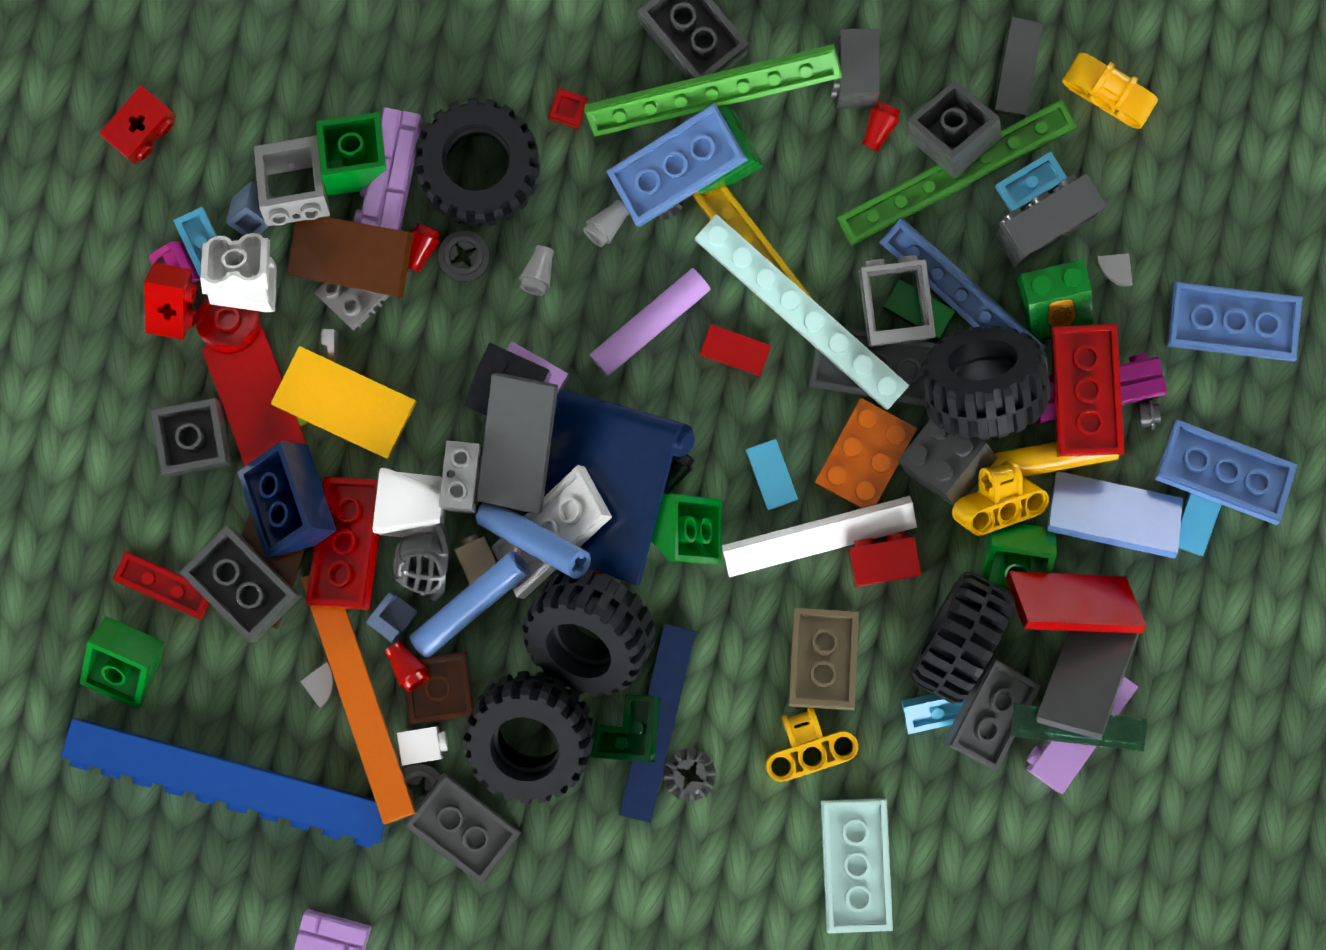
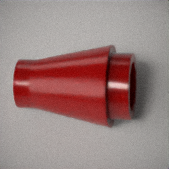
M877 101L875 107H871L862 145L879 152L883 143L899 123L898 116L900 111Z
M416 223L415 228L410 229L414 236L408 268L420 273L422 267L440 243L438 238L441 232Z
M401 641L391 645L385 651L399 686L404 687L407 692L417 689L429 679L426 673L427 667L407 650Z

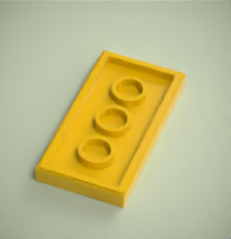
M299 346L274 395L271 405L389 460L417 402Z

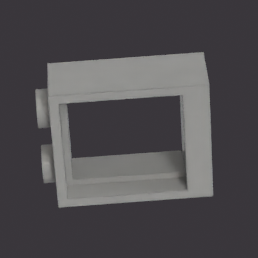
M317 135L254 146L259 208L266 227L330 216L328 195L320 173ZM313 167L315 191L270 199L268 175Z
M917 255L898 257V263L885 264V259L866 261V267H861L858 272L868 347L934 339L936 334L926 260H917ZM915 272L922 326L876 331L869 277Z
M446 440L439 507L443 510L476 515L479 508L477 494L483 452L480 444Z

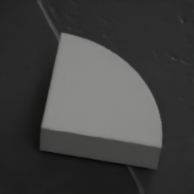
M1129 253L1097 256L1095 258L1099 271L1110 281L1114 282V284L1124 287H1131L1133 285Z
M323 329L321 332V344L324 345L322 357L337 363L339 333L335 329Z
M329 662L324 663L300 681L319 708L329 700L333 690L334 676Z

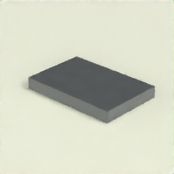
M991 657L975 686L966 697L943 743L997 772L1041 685Z
M443 772L416 806V814L408 816L403 823L407 829L479 884H482L522 833L521 830L445 772Z

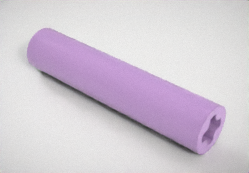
M691 268L592 351L589 356L608 377L711 290L709 285L694 268Z

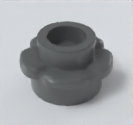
M1149 398L1148 402H1139L1141 428L1151 427V430H1154L1155 424L1161 423L1160 404H1153L1152 398Z

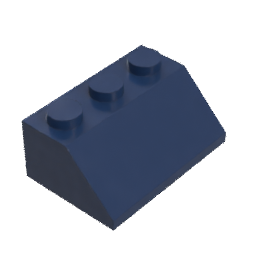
M279 441L237 472L265 558L271 559L315 546L337 531L308 445Z

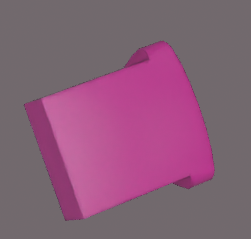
M170 242L149 256L152 265L153 263L161 264L166 262L170 266L192 269V283L201 280L183 242Z

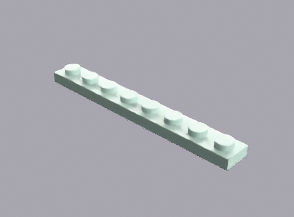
M717 214L695 237V241L886 411L910 386Z

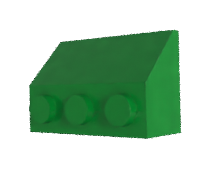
M663 494L651 542L671 562L722 565V500L680 494Z

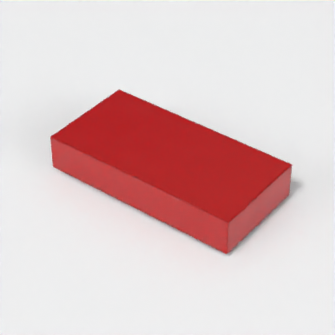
M711 324L700 356L760 377L771 345Z

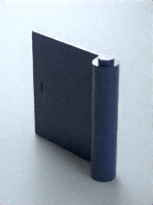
M563 389L557 394L544 496L577 465L584 466L612 516L607 523L582 545L585 547L583 550L587 551L591 557L588 569L602 574L606 573L616 579L640 586L673 456L682 457L693 448L695 442L693 430L688 424Z

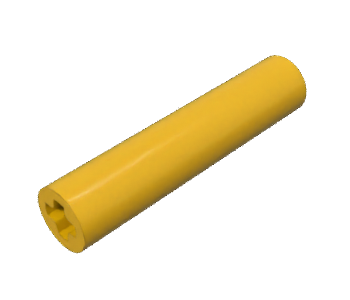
M1056 442L994 453L997 458L990 468L1001 466L1004 461L1013 459L1019 465L1022 477L1118 460L1119 455L1057 457Z

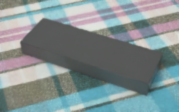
M1011 17L993 112L1025 118L1042 32V22Z

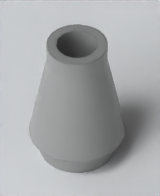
M616 200L612 205L587 220V226L583 231L599 247H602L605 243L610 244L621 224L629 215V212L624 203Z
M542 245L535 247L532 257L519 277L521 281L520 288L523 291L543 296L545 291L550 288L552 258L554 254L551 248Z

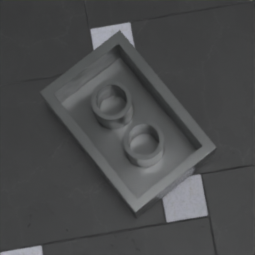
M650 0L638 10V22L687 80L728 70L748 54V41L713 0Z
M1087 173L1079 178L1075 174L1069 176L1058 184L1059 186L1053 190V194L1050 195L1048 191H1045L1032 199L1031 203L1025 207V211L1022 212L1019 207L1003 217L1004 220L999 223L1000 228L994 236L1014 268L1091 222L1107 207Z
M227 525L179 572L248 642L256 643L302 597L235 528Z

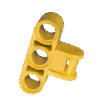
M1078 53L1062 79V83L1069 90L1125 124L1137 129L1143 127L1158 102L1157 97L1152 92L1136 83L1137 77L1133 76L1130 78L1114 68V63L1109 62L1106 65L1086 53Z
M1008 459L1001 466L992 469L990 467L980 469L978 474V491L960 498L953 506L952 516L956 522L971 533L981 536L1042 514L1048 506L1049 496L1045 490L1027 478L1022 477L1019 465L1013 459Z
M807 708V711L790 717L785 714L781 718L791 747L770 754L766 759L765 769L768 775L775 781H789L851 760L858 752V741L855 736L845 731H837L823 736L814 708ZM808 722L806 725L794 728L795 725ZM840 737H847L851 742V749L845 755H838L834 750V743ZM809 747H816L820 752V760L815 765H807L803 761V752ZM778 757H784L789 762V770L784 775H775L772 771V762Z

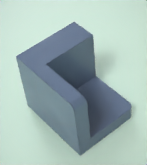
M252 181L232 197L226 224L242 235L249 233L260 234L268 228L265 225L259 208L257 184ZM269 193L270 199L275 198L273 195Z
M389 591L366 623L390 642L395 643L418 612L394 592Z

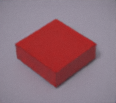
M558 88L548 120L578 130L585 112V104L588 103V97Z

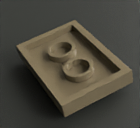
M794 608L789 707L854 711L859 612Z

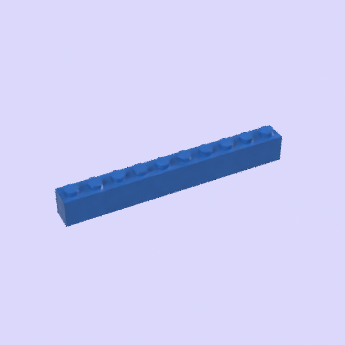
M81 718L71 720L61 758L70 760L69 765L75 768L89 770V766L102 769V775L120 779L121 774L133 777L132 783L152 787V783L165 786L164 792L183 796L184 791L196 794L195 800L212 805L215 804V800L228 803L227 809L246 813L247 809L259 812V818L277 822L279 817L291 820L290 826L308 831L310 826L323 829L322 835L335 839H341V835L354 838V844L372 848L373 843L379 844L382 842L387 824H383L376 801L373 798Z

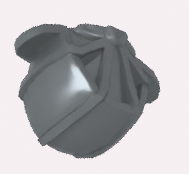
M442 523L436 524L438 535L428 532L404 536L396 546L393 560L394 579L403 587L419 593L420 596L429 594L428 600L434 602L439 600L444 594L450 554V537Z

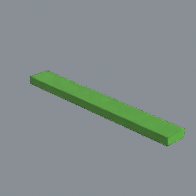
M832 44L585 104L584 111L593 135L596 137L701 112L714 103L718 107L839 79L842 78V70L835 46Z
M1061 99L1002 130L1001 139L955 179L937 164L837 217L836 220L850 246L853 247L895 225L901 218L906 219L1073 131L1077 125Z

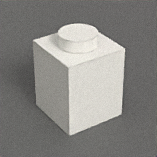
M439 726L397 733L402 766L443 759V752L448 751L446 733L440 732Z

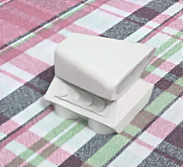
M249 233L237 241H231L226 236H215L206 243H203L200 279L202 294L208 295L210 304L261 312L275 311L277 267L272 257H269L270 239L263 238L257 233Z
M381 468L378 478L373 532L384 536L402 538L428 532L438 535L436 524H445L446 511L439 507L442 477L396 472L388 468Z

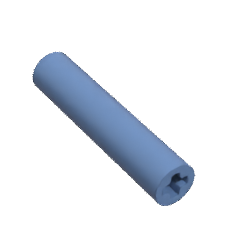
M483 502L478 508L476 522L479 526L573 579L580 578L587 572L591 557L582 548L507 507Z
M514 551L507 553L410 635L411 643L415 649L424 657L433 655L529 575L530 570L526 562Z

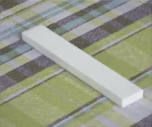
M907 496L722 545L728 575L732 577L853 545L856 540L876 539L917 528L911 497Z

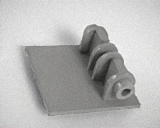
M325 282L314 292L353 331L357 327L361 328L362 324L370 317L369 313L371 312L373 315L376 313L373 308L376 305L381 308L383 305L380 301L384 302L390 296Z

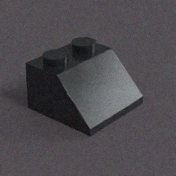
M489 342L475 372L465 406L487 416L491 376L495 372L547 383L552 374L549 369Z

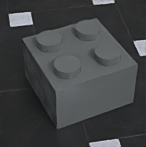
M840 29L838 39H833L832 44L835 46L841 66L842 78L830 80V99H836V108H874L880 94L879 29Z
M956 80L908 119L910 140L954 179L1001 139L1000 118Z
M213 398L150 410L162 475L174 477L233 466L221 401Z
M930 419L898 459V463L911 478L954 506L960 498L968 495L977 484L980 469L990 467L997 457L985 441L980 440L979 437L965 439L960 434L953 436L947 433L944 428L940 429Z

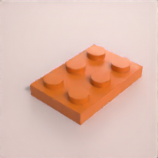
M860 398L814 484L860 509L876 505L899 464L898 459L906 451L918 428Z

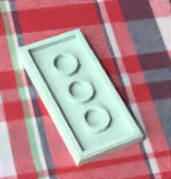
M887 798L821 800L827 933L893 931Z

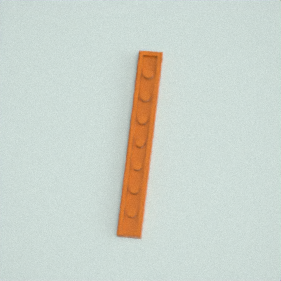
M309 575L301 578L306 596ZM310 606L383 824L386 825L416 814L347 609Z

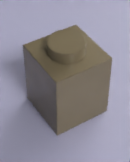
M477 534L459 541L461 547L454 549L469 584H472L497 563L485 536L478 538Z

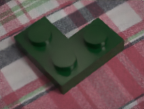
M625 694L622 727L594 725L592 734L594 742L590 758L655 763L660 697Z

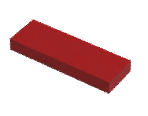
M126 550L112 578L113 581L199 620L203 619L210 604L182 575Z

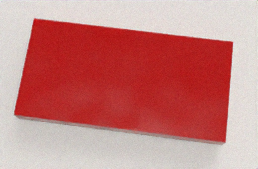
M1117 324L1051 327L1057 457L1125 454Z
M262 326L254 340L241 350L228 353L215 351L210 347L202 349L245 466L279 441L308 445L297 417L271 405L283 378L265 329Z
M323 477L322 488L337 531L313 547L306 605L369 610L380 535L373 532L378 479Z
M1009 571L1005 578L1008 588L1015 599V607L1024 629L1143 633L1146 628V623L1126 576Z

